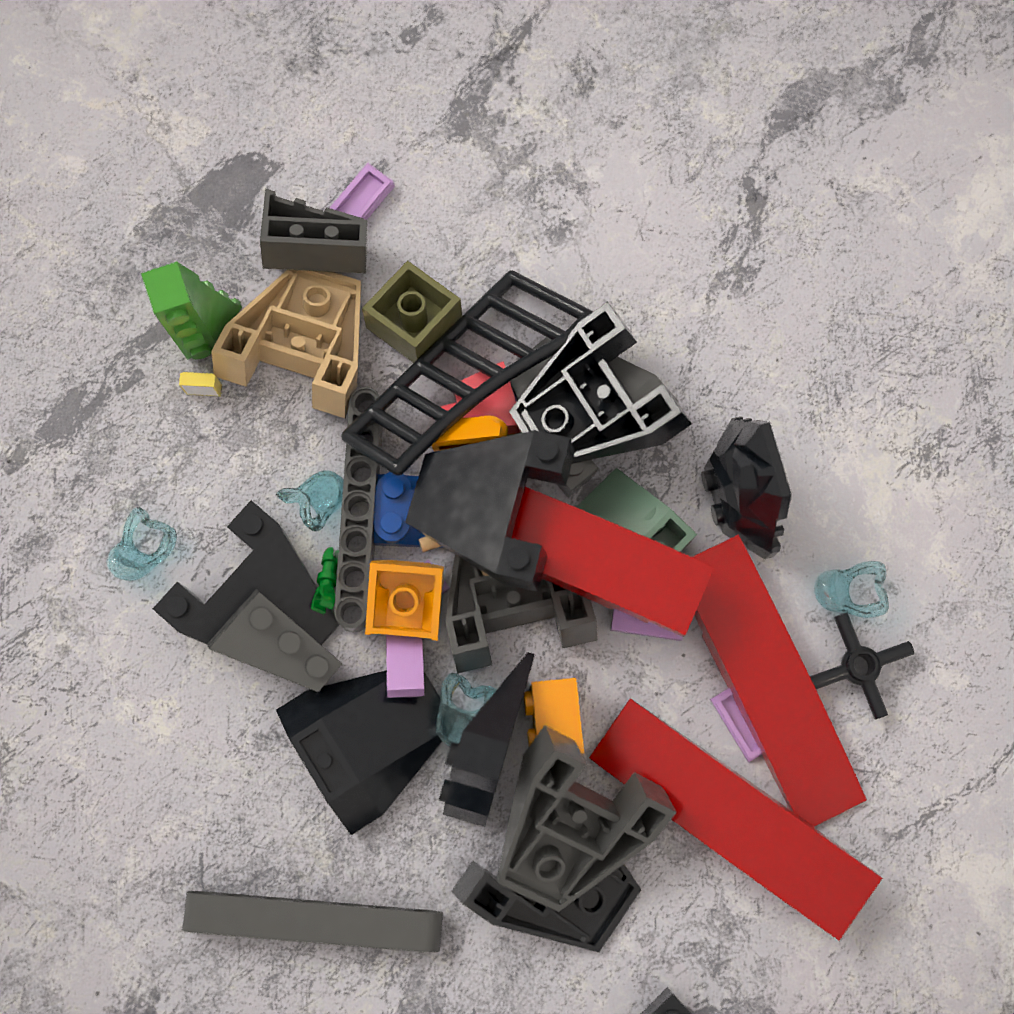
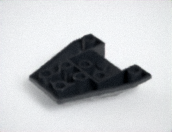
M387 670L325 685L319 692L311 689L306 690L276 709L291 744L327 804L350 835L355 834L384 815L457 724L425 672L424 696L387 698Z

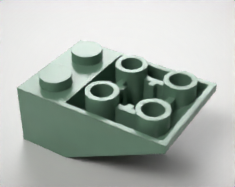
M615 468L577 506L581 510L680 552L697 535L671 508L618 468Z

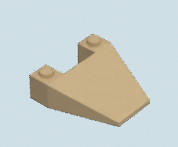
M286 270L224 326L211 351L213 373L217 378L247 387L258 363L261 361L314 378L312 382V408L345 418L349 410L350 396L357 389L361 281L335 272Z

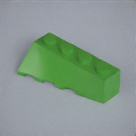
M179 262L141 273L155 316L186 359L192 358L197 360L210 356L224 326L240 312L242 308L241 302L236 298L230 300L228 293L223 290L215 291L211 282L208 280L200 281L198 274Z

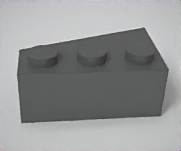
M265 188L260 235L263 269L366 273L367 220L326 207L325 211L306 206V201L295 198L294 202L277 197L275 191Z
M257 589L207 643L208 649L316 692L321 690L342 665L336 657Z

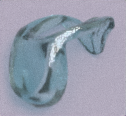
M323 470L309 477L298 488H283L279 490L276 496L287 504L299 503V513L304 525L311 531L317 532L323 529L328 518L342 506L344 479L335 472ZM310 505L316 512L317 517L315 518L311 516Z
M140 507L134 508L125 521L122 540L112 547L108 554L107 567L109 571L121 580L132 581L144 577L172 553L177 541L175 529L164 522L151 520L150 515ZM140 521L147 527L164 532L161 543L153 554L149 555L139 551L133 542V533Z
M866 561L846 570L834 569L824 571L815 582V597L822 607L832 612H848V614L862 618L882 616L889 610L888 595L885 588H883V583L886 579V567L880 561ZM862 574L876 575L874 584L880 601L867 605L853 603L849 594L852 580Z
M453 672L448 674L441 687V704L436 721L438 736L447 746L450 747L452 741L459 743L463 729L480 710L466 711L458 708L452 702V696L457 686L459 685L464 694L470 698L476 699L485 696L483 705L497 690L496 688L483 685L473 688L464 676Z

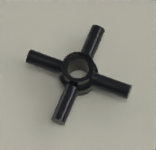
M848 612L834 617L847 652L843 655L840 666L810 676L815 689L847 679L855 685H861L874 720L887 716L888 712L875 680L878 678L883 665L914 655L912 644L907 641L875 652L868 647L860 645ZM857 656L865 659L868 664V671L865 675L859 674L854 668V660Z

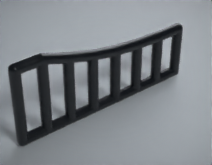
M508 271L342 432L341 438L343 442L394 475H402L430 446L480 402L509 381L553 356L566 343L568 335L578 322L594 311L516 271ZM512 286H515L577 318V320L564 331L505 300L502 296ZM491 307L551 339V341L534 350L484 323L479 318ZM467 330H470L520 359L503 369L456 341ZM577 338L572 340L570 345H572L577 340ZM446 352L490 378L474 389L432 364ZM423 375L462 399L447 411L409 387ZM399 398L436 422L421 434L386 413L385 410ZM375 422L411 444V446L397 459L360 435Z

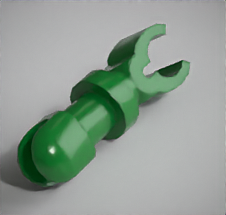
M328 547L323 553L321 561L323 566L322 572H319L317 575L319 586L311 606L313 611L323 615L326 613V608L332 610L335 604L336 594L334 587H336L337 581L336 571L339 550L334 552L333 547Z

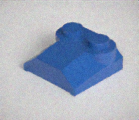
M391 472L378 474L374 513V544L376 546L420 547L418 539L426 536L405 523L418 476L404 474L397 476Z

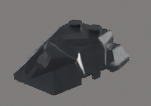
M742 416L732 418L720 437L717 447L704 466L705 471L701 472L702 483L706 492L711 491L714 505H711L712 518L716 526H721L722 533L729 538L739 534L741 540L745 541L747 549L763 559L771 558L780 552L781 545L777 537L784 534L783 525L776 526L778 520L787 519L792 496L771 423L762 420L752 421V418L743 419Z

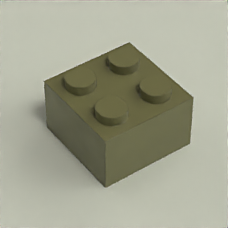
M408 260L362 307L366 328L413 363L462 316L461 298Z

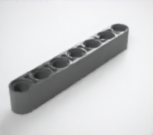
M360 387L351 394L347 427L362 414V412L358 411V407L362 402L368 400L374 402L379 397V394L373 388ZM373 422L362 434L373 436L372 443L381 448L383 427ZM346 444L334 613L339 625L346 631L354 633L366 628L370 562L374 560L375 554L374 513L380 465ZM359 468H368L371 470V475L367 480L359 482L353 479L355 471ZM366 502L369 505L367 513L359 517L353 516L351 508L355 503ZM355 536H362L367 541L364 549L358 552L350 551L348 548L350 540ZM361 571L364 573L362 584L353 588L347 586L346 578L349 573ZM350 606H358L362 610L361 618L355 623H346L343 617L345 610Z
M187 891L182 931L417 952H440L443 912L208 891Z

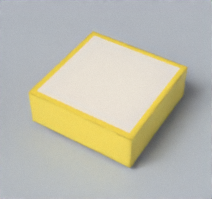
M180 373L179 386L186 395L221 396L222 384L215 374Z

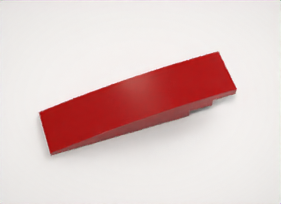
M528 487L524 489L511 538L543 546L547 554L542 575L543 579L611 610L613 608L645 623L651 622L682 637L686 636L714 571V566Z
M739 534L692 556L715 567L694 615L703 632L701 636L727 687L731 689L732 696L757 746L760 747L763 753L762 756L789 809L815 827L867 801L815 686Z
M631 698L589 757V759L624 785L635 772L662 786L676 810V814L671 820L838 941L841 940L883 879L878 873L815 829L813 825Z

